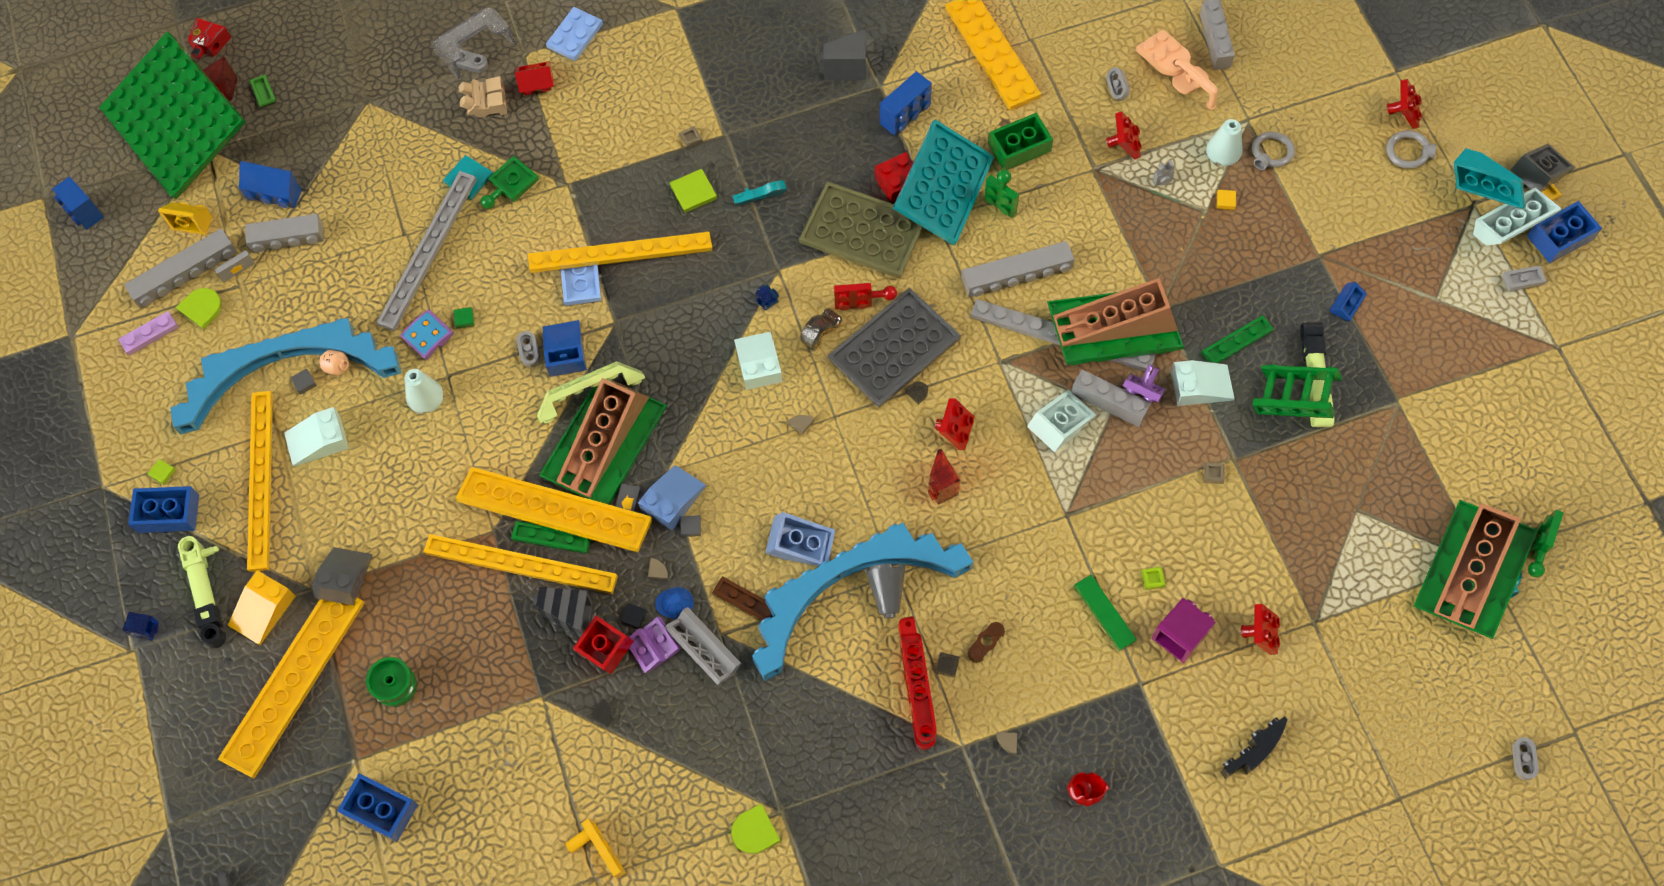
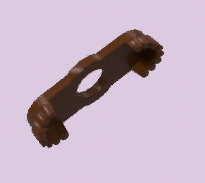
M991 623L984 632L978 635L976 642L968 651V657L972 662L980 663L983 661L985 655L995 648L1001 636L1004 637L1005 628L1001 623ZM990 636L993 643L990 646H984L981 643L982 637Z

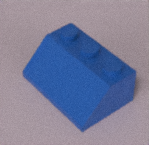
M241 161L239 164V189L244 198L250 201H262L265 204H276L283 208H295L302 189L291 171Z

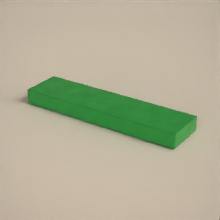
M1262 315L1205 348L1201 354L1207 362L1219 364L1272 333L1274 328Z
M521 521L515 522L511 540L515 542L588 554L591 539Z
M1092 575L1087 576L1074 585L1119 652L1137 641Z

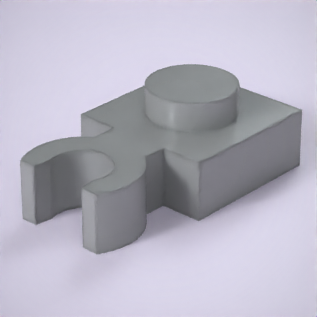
M1171 160L1166 165H1163V163L1158 165L1159 170L1155 171L1153 177L1155 186L1166 185L1172 181L1175 171Z

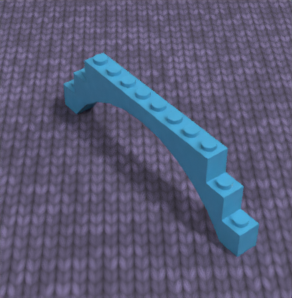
M348 318L338 319L327 324H319L309 329H301L291 334H283L273 339H265L262 342L246 344L244 347L228 349L222 353L210 354L207 357L201 358L204 378H196L186 382L189 402L179 403L177 406L170 407L173 427L180 435L199 430L212 407L228 389L243 377L262 366L281 359L301 355H322L327 350H336L345 353L349 360L362 364L381 377L387 378L402 373L398 354L393 346H386L377 350L376 342L371 332H363L355 336L353 325Z
M904 523L894 524L886 532L873 535L869 541L856 544L852 550L839 553L835 559L822 562L818 568L805 571L801 577L786 581L784 586L769 590L766 593L767 595H765V603L771 611L773 618L767 617L758 625L759 632L768 647L757 649L752 655L753 662L764 682L781 673L786 647L796 623L806 608L824 590L842 578L865 570L866 567L870 568L872 565L890 563L892 565L902 563L930 568L956 578L972 569L973 560L962 543L958 545L952 544L944 552L933 533L923 534L914 541Z

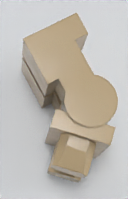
M500 76L486 79V82H478V80L473 79L471 83L462 82L459 85V92L466 95L461 98L460 107L467 109V115L472 116L474 114L476 117H486L489 114L500 113V115L507 114L505 86Z

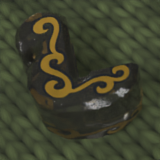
M830 308L824 309L821 315H815L807 322L800 336L801 342L812 351L817 350L821 338L836 330L842 322V317Z

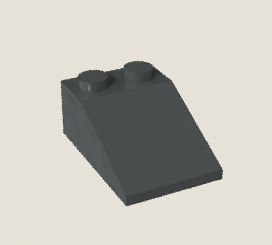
M1548 143L1524 154L1512 167L1511 171L1523 180L1529 190L1536 187L1539 191L1543 192L1575 167Z
M334 547L317 570L311 585L314 597L316 599L354 605L371 562L372 554Z

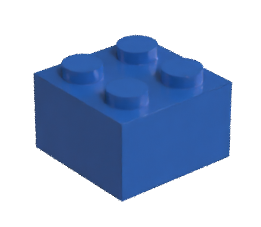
M70 176L52 188L56 194L54 196L55 200L78 226L82 224L87 230L104 218L93 202Z

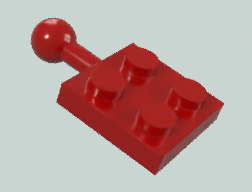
M871 283L834 286L835 310L865 309L872 307V298L884 297L886 300L891 301L897 297V290L893 286H887L884 290L872 291Z

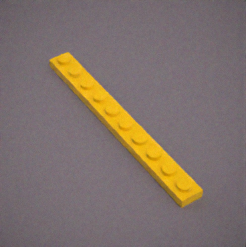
M710 232L528 253L530 273L707 252L712 251Z
M271 391L252 393L247 552V570L249 572L269 570L273 393Z
M429 534L423 551L425 555L613 595L618 575L615 573Z

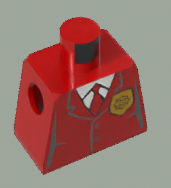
M197 18L188 37V42L193 49L191 56L197 60H201L204 54L212 57L216 56L231 39L226 27Z

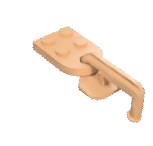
M1164 29L1136 46V51L1159 72L1173 76L1172 86L1182 94H1190L1202 87L1209 93V101L1206 102V107L1209 110L1216 108L1218 88L1208 79V74L1202 68L1190 64L1191 56L1188 50Z

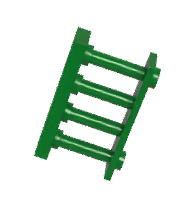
M1275 364L1261 366L1265 377L1268 379L1264 396L1261 399L1254 398L1252 405L1257 414L1334 418L1335 411L1328 400L1332 382L1342 381L1338 368L1330 366L1326 368L1278 366ZM1276 378L1286 379L1283 396L1280 400L1271 399ZM1294 379L1305 380L1302 397L1299 401L1290 400ZM1313 380L1324 381L1321 399L1318 402L1309 401Z

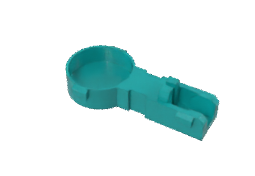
M779 180L753 190L745 188V192L733 196L736 206H740L759 199L778 196L785 193L787 187L785 181Z

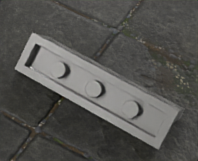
M688 607L682 610L678 619L666 625L665 629L717 685L734 676L741 663ZM679 626L684 633L677 632L674 627ZM688 640L693 641L697 647L691 646ZM701 654L706 655L710 661L704 660ZM714 669L721 670L724 675L719 677Z

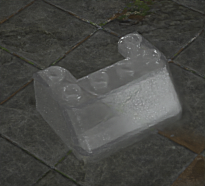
M487 7L477 11L433 39V50L457 79H460L461 76L456 63L464 56L463 49L459 45L486 27L493 34H503L512 45L515 44L510 26L494 8Z

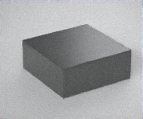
M308 369L290 377L300 395L317 386Z
M700 515L681 516V537L701 536Z

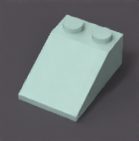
M771 332L734 339L746 390L782 382L781 369Z
M1194 360L1174 362L1171 376L1177 406L1234 400L1227 365Z
M1068 389L1036 412L1027 427L1052 451L1056 452L1083 429L1096 414Z
M334 407L314 413L284 433L293 467L349 449L341 417Z

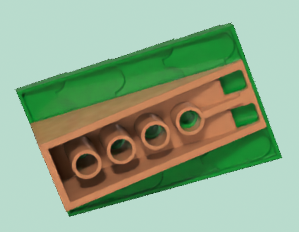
M1160 278L1121 292L1047 301L1067 365H1078L1094 361L1102 362L1153 353L1161 354L1184 349Z
M602 378L598 386L592 387L539 476L587 499L609 505L652 431L657 426L667 405L614 380Z
M1459 500L1413 607L1493 639L1538 530L1519 523L1521 518L1482 503L1478 507Z

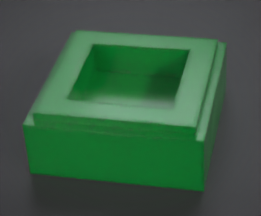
M472 307L454 310L456 329L475 326Z

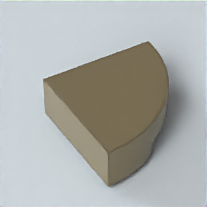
M798 415L789 419L787 423L803 435L813 424L814 418L807 415Z
M651 558L648 578L668 580V572L664 564L657 559Z
M996 732L997 741L1000 746L1009 754L1016 755L1017 733Z

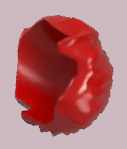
M1093 772L1077 773L1067 785L1069 796L1076 803L1086 807L1099 803L1109 790L1108 784Z

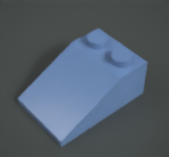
M674 465L647 490L638 504L643 513L652 516L654 520L673 531L681 520V516H684L706 487V484Z
M782 512L773 518L765 553L785 560L819 566L822 562L829 560L835 530Z

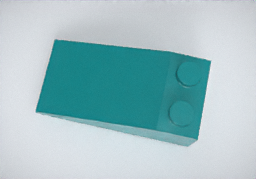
M1465 148L1453 162L1457 189L1524 209L1523 180L1485 154Z

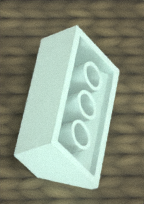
M1535 187L1524 193V209L1503 204L1476 219L1473 235L1485 245L1502 244L1555 215L1562 208Z

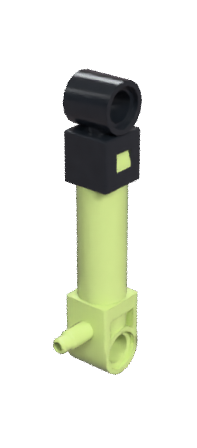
M1322 322L1301 323L1300 337L1303 341V361H1306L1307 367L1326 368L1324 358L1326 355V345ZM1313 380L1309 401H1320L1324 386L1323 380ZM1330 394L1328 402H1331L1333 406L1332 394ZM1310 417V423L1312 427H1333L1334 418Z
M187 536L179 541L178 550L182 566L187 571L196 608L193 611L197 627L200 629V638L211 648H219L225 643L226 634L220 629V627H223L220 610L215 605L206 569L209 567L206 557L218 552L219 548L214 546L204 549L203 545L194 537ZM216 633L215 637L210 639V636Z

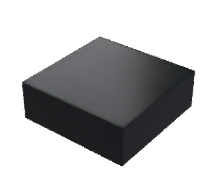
M628 603L620 621L623 624L640 629L647 610Z

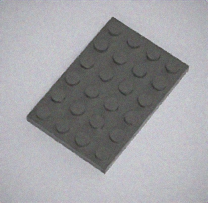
M909 287L828 355V359L880 408L961 339V335Z

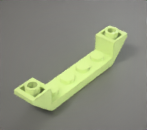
M616 361L548 390L537 414L539 422L549 423L555 419L554 417L558 416L552 402H561L572 393L576 395L583 392L586 387L598 386L602 378L611 380L618 377L619 373H622L627 385L631 384L634 386L641 383L645 376L642 371Z

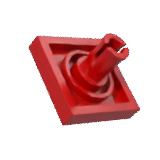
M1408 79L1400 80V101L1388 103L1387 111L1389 115L1402 112L1412 129L1420 127V120L1422 119L1419 109L1422 100L1420 94L1417 95L1415 86L1411 85Z
M1122 111L1115 113L1117 134L1106 138L1108 147L1113 148L1120 145L1134 160L1141 158L1140 150L1142 146L1138 136L1140 135L1138 125H1135L1130 117H1127Z
M949 398L943 419L936 420V422L940 423H935V429L958 450H965L975 416L956 398Z
M1254 604V624L1242 625L1240 629L1243 638L1254 637V644L1268 654H1278V647H1280V638L1278 636L1280 619L1278 615L1265 605Z

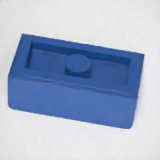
M1356 282L1347 283L1329 311L1349 322L1367 293Z

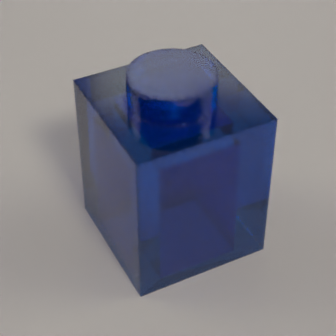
M129 612L122 631L132 637L153 640L154 635L158 632L159 621L150 615Z

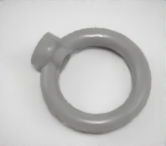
M1405 130L1394 134L1389 139L1386 151L1389 159L1395 165L1410 169L1423 165L1429 158L1434 159L1436 144H1430L1425 136L1416 131ZM1407 137L1418 140L1423 146L1422 156L1415 161L1400 159L1394 152V145L1398 140Z
M1265 132L1258 135L1252 143V153L1256 158L1254 165L1259 170H1265L1268 166L1281 167L1288 164L1295 155L1294 144L1287 136L1278 132ZM1266 139H1276L1286 145L1288 153L1280 160H1272L1267 154H1261L1259 145Z

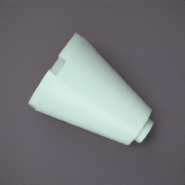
M1234 119L1225 121L1208 141L1206 148L1207 156L1215 164L1217 162L1222 164L1221 166H1229L1235 164L1240 159L1243 151L1240 123Z
M411 369L405 374V398L407 405L413 411L421 414L436 410L443 401L441 385L418 369Z

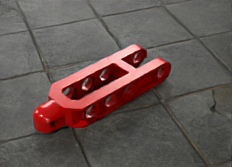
M914 616L903 617L898 623V631L916 745L920 749L929 750L935 745L937 727L921 635L917 633ZM922 734H928L930 736L924 737L922 736Z

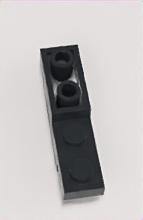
M1285 716L1280 720L1276 717L1267 724L1269 726L1267 729L1262 731L1260 728L1252 733V739L1248 742L1250 746L1239 753L1241 756L1236 760L1232 757L1223 763L1224 768L1220 772L1222 776L1226 779L1241 768L1246 774L1253 771L1275 748L1284 732L1288 719Z

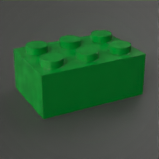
M1037 112L990 131L988 135V146L1002 169L1005 170L1052 151L1053 138Z

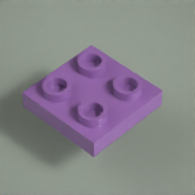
M1148 364L1143 378L1130 374L1125 380L1123 387L1127 388L1126 391L1131 394L1137 395L1139 393L1143 395L1144 399L1149 402H1159L1166 389L1153 383L1160 369L1155 366L1151 373L1153 365Z

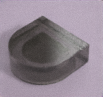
M917 381L912 383L905 390V393L919 405L928 396V387L925 383Z

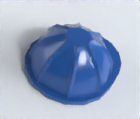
M674 587L660 593L656 598L655 605L659 614L670 619H678L683 609L688 607L692 611L694 601L693 596L688 590Z

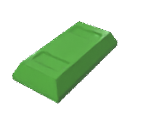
M266 74L249 80L259 107L263 108L276 102Z

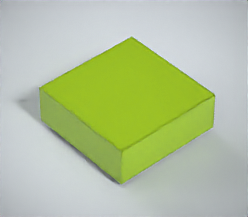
M158 459L147 474L165 485L176 469Z
M1161 567L1141 570L1145 590L1164 588L1166 586Z

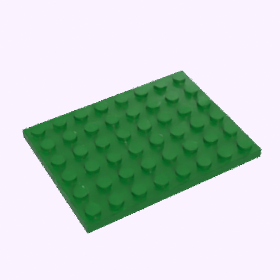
M166 32L99 107L174 199H177L246 123L169 32Z

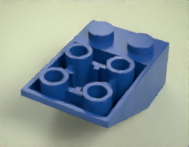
M576 320L543 326L544 356L549 376L587 370L580 321Z

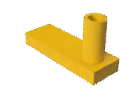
M587 819L582 822L584 830L565 843L568 850L574 853L591 840L614 877L620 878L626 874L594 820Z

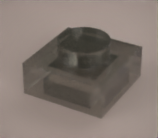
M940 652L935 673L955 678L960 656Z

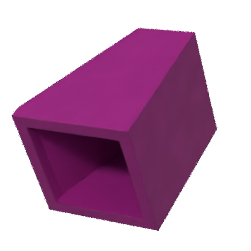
M1182 598L1157 626L1151 639L1182 663H1185L1216 622L1210 614L1199 610L1193 601Z

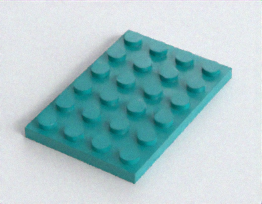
M935 119L929 127L893 209L954 246L964 228L994 159V155Z

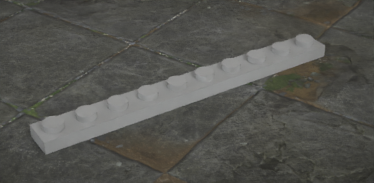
M459 171L377 321L379 326L396 331L477 181L475 176Z
M976 299L971 318L1060 345L1053 322ZM1156 354L1123 357L1109 361L1146 371L1148 364H1153Z

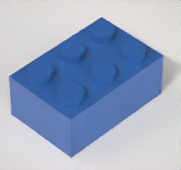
M917 71L914 72L880 103V124L894 136L904 131L911 121H915L923 110H927L930 107L932 83Z
M1577 201L1533 226L1527 237L1545 259L1552 263L1594 240L1602 230V227L1580 201Z
M191 486L133 488L128 525L137 533L195 531L199 494Z
M359 773L337 811L345 817L398 842L418 804L412 799Z

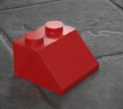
M550 61L519 66L515 69L519 93L529 95L533 94L535 90L541 89V92L552 90L551 87H554Z

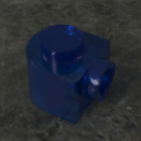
M768 284L762 285L757 289L756 302L765 311L779 302V294L774 288L771 289Z

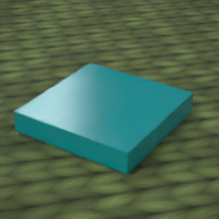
M465 155L443 179V182L451 187L459 171L475 176L477 181L468 196V199L472 200L489 181L488 178L493 172Z

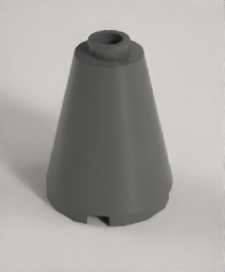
M892 563L879 564L865 568L879 615H884V619L895 618L896 614L900 613L905 564L897 563L898 567H893Z

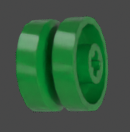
M386 657L378 660L370 667L366 676L367 690L380 704L387 707H399L405 705L414 696L417 689V679L404 661L396 657Z

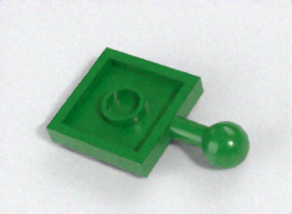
M515 156L511 157L488 178L489 182L497 189L491 195H484L481 198V206L485 209L493 208L495 200L502 194L512 202H515L539 180L538 175Z
M1003 169L997 173V178L990 175L986 179L984 198L990 205L999 208L1004 215L1013 218L1017 214L1019 194L1007 186V183L1011 180V173Z
M1555 510L1551 515L1546 516L1544 522H1540L1537 526V533L1539 534L1537 539H1534L1531 550H1533L1531 558H1534L1535 561L1528 566V573L1532 577L1538 578L1545 573L1544 558L1546 553L1554 546L1564 512Z

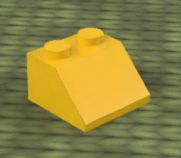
M171 202L160 207L158 210L170 228L177 231L206 235L212 220V215L203 205L194 206L185 202Z

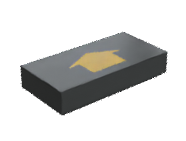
M621 484L616 507L635 512L641 488Z

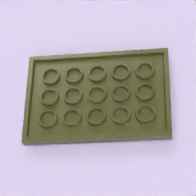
M827 181L799 238V243L901 279L924 227L894 210V204Z

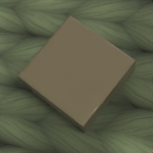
M695 126L679 133V137L686 149L703 142Z
M1205 462L1204 483L1224 484V464Z

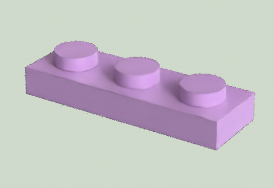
M167 311L118 340L125 352L131 355L179 327L170 312Z

